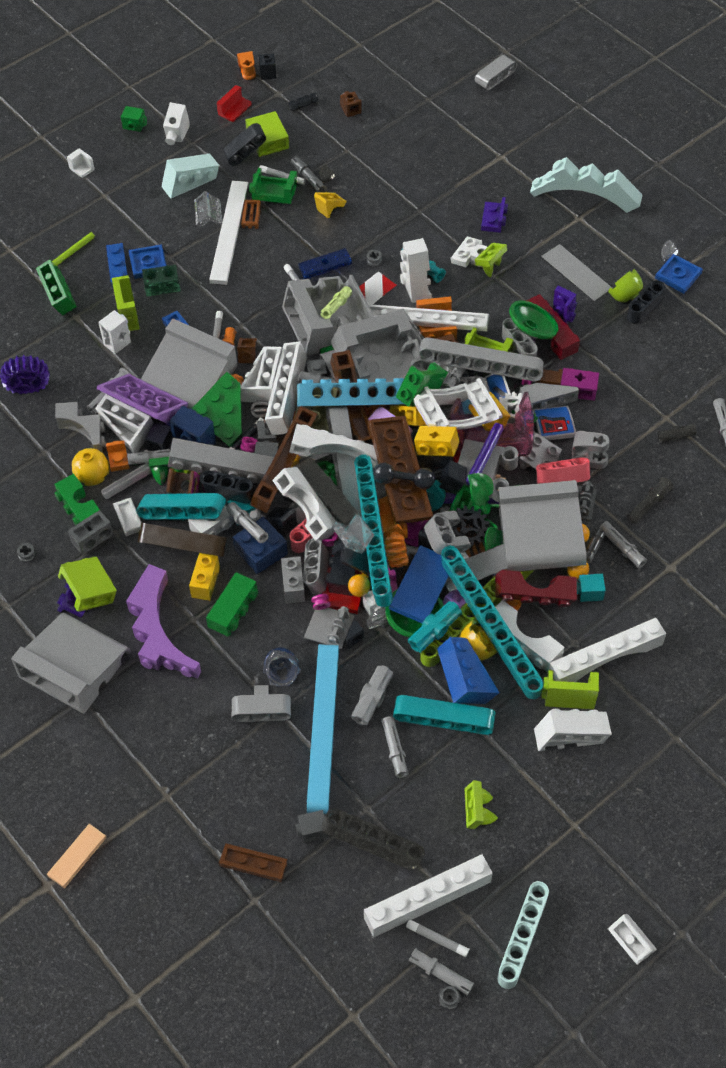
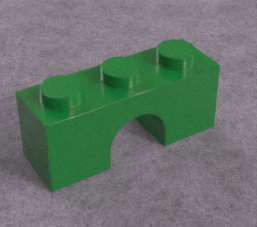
M75 474L54 484L56 492H54L55 497L59 502L62 501L64 503V510L68 515L71 514L73 516L72 520L75 525L100 510L93 499L86 503H78L79 500L86 497L83 485Z

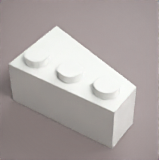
M552 709L534 728L538 751H545V747L556 745L558 749H563L565 747L564 744L577 743V747L603 744L612 735L607 712H598V710L579 711L578 709L561 711L560 709Z

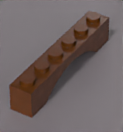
M350 350L333 353L330 364L336 383H339V379H350V383H357L355 365ZM352 387L349 393L355 398L358 391L355 387ZM347 406L353 440H361L373 445L364 406Z
M300 406L272 463L252 497L251 506L265 513L268 512L279 491L272 480L284 468H291L298 455L289 452L297 424L308 425L312 428L317 413Z

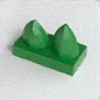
M169 457L149 459V467L153 477L160 485H163L167 478L168 468H172L168 467ZM175 469L177 472L185 473L183 469Z

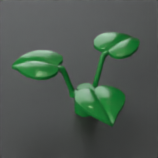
M483 473L467 475L473 501L472 506L475 508L474 511L481 509L480 514L487 515L490 513L491 508H499V504H489L487 502L494 490L492 479ZM486 518L484 521H489V525L492 527H489L485 534V551L504 544L503 531L498 530V526Z

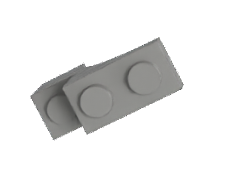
M78 402L56 403L55 418L58 429H70L85 435L91 441L93 448L103 453V447H106L105 436H102V433L106 430L105 422H101L100 414L83 416V409H79Z

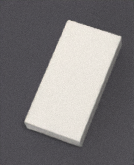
M128 498L113 503L125 535L129 536L139 532L141 520L136 513L132 499Z

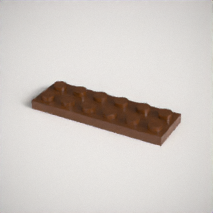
M405 416L371 419L368 421L378 464L386 462L392 465L395 471L415 473L420 469ZM393 479L390 483L384 484L395 524L425 521L433 517L426 490L418 488L414 481Z

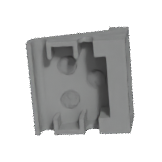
M349 275V279L345 283L342 282L340 276L319 278L315 286H312L309 279L288 281L282 308L298 341H301L306 355L319 354L320 348L332 345L331 340L339 326L374 317L353 275ZM343 287H350L352 295L347 299V302L340 306L330 318L324 319L320 314L322 313L321 310Z
M404 309L341 325L331 340L335 353L350 350L357 379H368V382H375V379H386V382H393L395 378H405L411 366H415L420 371H427L423 366L424 361L419 357V343L417 339L412 340L411 338L412 327ZM370 387L368 392L375 391V388Z
M172 319L165 328L166 334L141 380L188 402L187 408L192 409L226 372L230 375L234 373L238 367L235 346Z
M576 480L499 487V514L503 531L507 570L527 571L586 565V549Z
M61 613L25 648L20 647L11 660L19 678L85 714L99 695L98 689L101 683L107 684L122 665L121 658L123 654L127 653L129 655L131 650L129 647L74 617Z

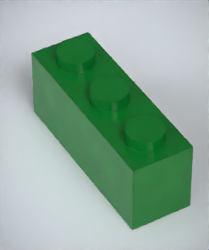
M51 260L36 268L51 305L62 316L77 307L61 270Z
M236 572L207 615L208 628L227 637L232 631H235L238 627L239 619L241 616H245L249 608L248 605L258 595L256 581Z

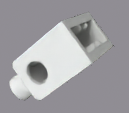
M170 102L163 127L166 134L165 142L169 145H174L175 141H183L190 122L186 106Z

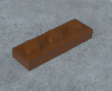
M225 843L219 866L282 882L288 859Z

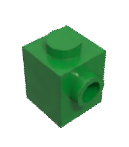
M126 106L121 115L122 127L126 130L141 132L143 126H146L147 123L144 109Z

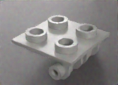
M531 430L519 457V466L522 469L531 466L536 470V466L539 464L558 461L562 449Z
M344 606L338 610L332 608L315 610L304 638L325 645H339V649H342L354 615L349 614V609Z

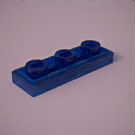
M346 248L298 263V268L304 279L350 265L352 264V259Z

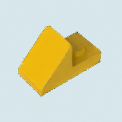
M315 192L314 194L317 210L327 218L330 217L334 208L344 207L346 204V200L336 193Z

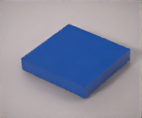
M162 244L128 250L134 279L168 273Z
M673 254L656 273L655 279L685 294L702 274L703 269Z

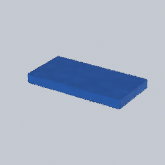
M420 545L389 606L390 610L423 623L425 618L431 614L449 577L442 566L440 554Z

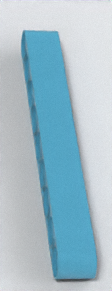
M318 645L307 813L323 810L324 814L329 813L339 645Z

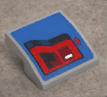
M568 406L533 410L538 417L535 421L536 432L545 439L555 440L575 437L576 429Z

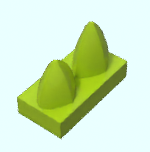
M491 243L474 259L475 265L482 266L486 275L491 277L493 264L500 265L502 255L507 251V245Z
M473 780L464 788L466 825L469 829H475L479 825L491 824L498 819L493 812L483 808V804L493 799L492 795L482 788L481 781Z

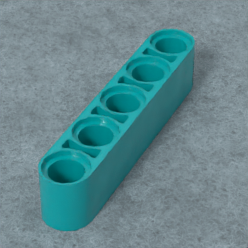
M217 493L146 494L138 505L136 513L143 519H217L226 504V499Z
M407 695L397 696L393 713L394 719L401 722L483 735L493 733L496 715L495 711L489 708Z

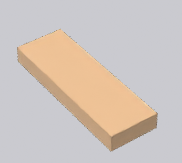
M88 824L47 873V876L65 889L104 842L106 835Z

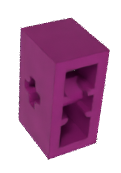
M563 368L561 385L578 387V399L595 401L599 373Z

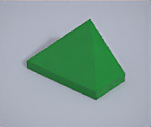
M463 485L456 494L449 511H456L457 508L463 511L464 506H467L468 510H470L473 501L469 487Z

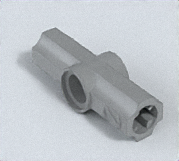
M383 665L377 666L369 683L364 685L360 694V700L351 715V719L362 726L368 725L374 711L382 704L386 693L385 690L393 677V672L388 667Z

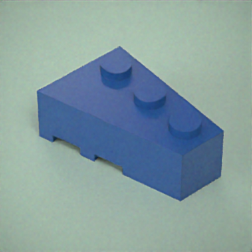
M450 637L437 648L453 703L486 704L499 694L498 689L467 638Z

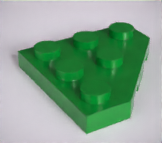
M226 372L192 409L201 416H206L213 421L215 435L230 448L243 435L240 382Z

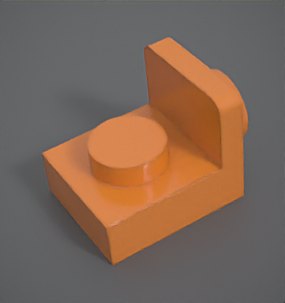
M122 440L107 443L106 448L111 472L130 469L125 442Z

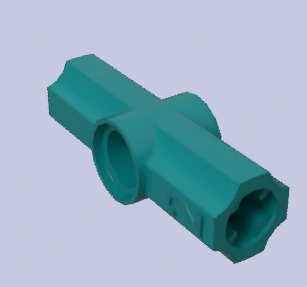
M448 601L436 614L428 615L423 621L422 626L408 639L412 649L421 653L435 639H441L447 632L448 627L460 617L462 610L455 602Z

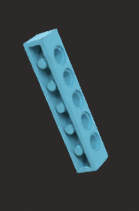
M395 378L393 382H386V379H375V382H368V379H357V383H350V379H339V383H331V379L320 380V383H313V380H302V383L297 384V406L405 405L396 398L404 378ZM389 386L394 389L392 397L386 394V389ZM334 387L338 388L340 392L337 398L331 395V390ZM352 387H355L358 391L355 398L349 393ZM370 387H373L376 390V394L374 397H370L368 395V389ZM314 388H319L321 390V396L319 398H315L313 396L312 392Z

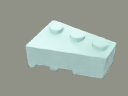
M210 153L167 160L162 188L170 198H174L216 179L219 164Z

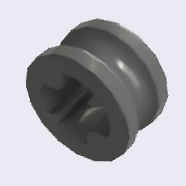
M370 250L367 253V264L372 267H377L381 264V252Z
M24 543L17 548L19 560L29 562L34 559L35 550L31 544ZM25 550H28V555H24Z

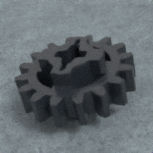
M464 506L463 511L460 508L456 510L460 518V522L457 524L460 532L457 531L456 525L452 527L455 537L467 536L472 548L474 542L480 545L481 539L485 540V534L490 522L484 521L487 515H481V509L474 511L475 508L472 506L471 510H468L467 506Z

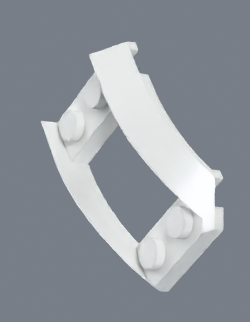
M480 378L468 385L464 383L445 389H429L427 386L424 387V391L420 395L418 394L414 398L415 406L427 426L457 427V430H463L503 417ZM470 400L479 416L464 420H447L439 405H449Z

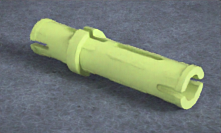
M345 286L340 292H337L333 299L321 310V316L324 319L330 318L340 306L347 302V299L352 295V289Z

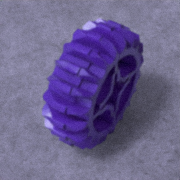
M24 355L23 357L16 356L15 359L9 358V361L4 362V365L1 366V383L12 394L16 392L19 395L35 391L39 392L40 389H45V385L48 384L50 377L48 366L44 363V360H39L38 357L32 358L31 355L29 357Z

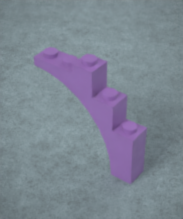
M149 564L126 601L129 612L139 616L132 626L134 636L140 642H145L138 653L140 663L147 669L153 668L159 670L163 664L167 669H175L184 676H192L198 679L201 673L199 662L179 651L167 638L159 620V606L162 593L168 583V577L165 570Z

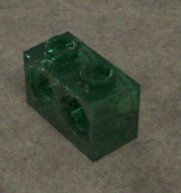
M176 265L142 269L146 296L180 291Z

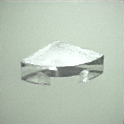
M671 240L666 241L662 247L661 257L663 261L669 259L673 254L678 255L679 250Z
M385 608L377 610L367 619L366 625L368 629L387 623Z

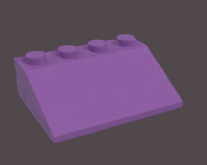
M126 374L97 386L98 390L150 415L154 419L165 422L168 426H170V419L182 406H188V402L131 374Z

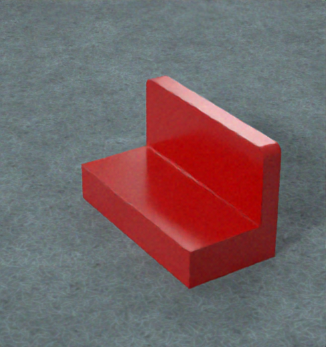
M235 85L217 102L218 115L234 122L252 103L242 97L241 87Z

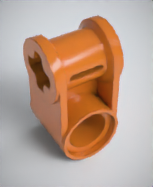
M253 52L238 53L237 59L242 77L245 80L254 79L256 71L254 68Z

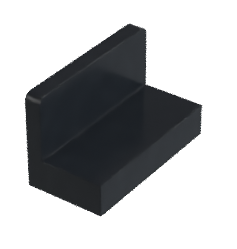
M346 541L332 548V555L339 558L342 564L370 576L367 551Z

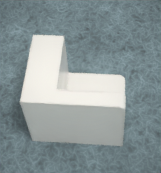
M80 148L67 156L69 168L81 178L95 170L92 157Z

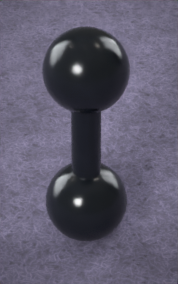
M382 462L376 465L373 470V477L380 484H388L393 479L414 481L418 488L426 490L435 483V474L429 468H420L415 473L395 471L392 465Z

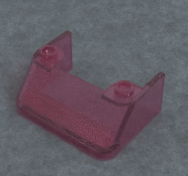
M524 392L519 404V411L515 415L516 423L506 424L496 446L500 447L511 446L516 448L518 457L529 455L533 448L534 415L529 392ZM457 398L450 411L451 420H464L475 417L473 414H464L461 399ZM481 425L474 428L457 430L459 451H462L465 439L485 443L490 431H486Z

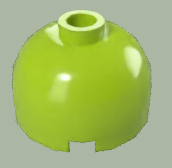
M633 269L632 273L630 271L615 283L616 287L614 289L610 288L608 292L615 300L621 303L632 301L643 288L642 278Z

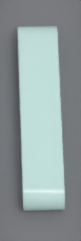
M534 882L529 887L499 968L498 983L505 989L515 987L546 905L549 889L543 882ZM539 891L543 894V897L537 898L533 895V892ZM533 911L536 917L529 918L525 912ZM525 931L529 934V937L521 938L518 932ZM518 951L522 957L515 959L510 953ZM511 972L514 978L508 980L504 978L503 973Z

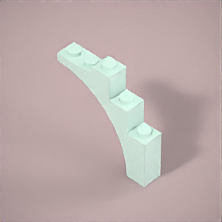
M567 157L556 161L552 171H549L540 178L534 179L530 191L534 197L555 190L585 191L610 200L626 213L640 207L642 194L619 170L604 176L593 163L579 170Z

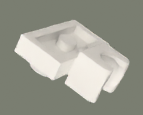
M467 236L451 257V263L467 267L470 262L471 265H475L474 259L487 246L482 245V240Z

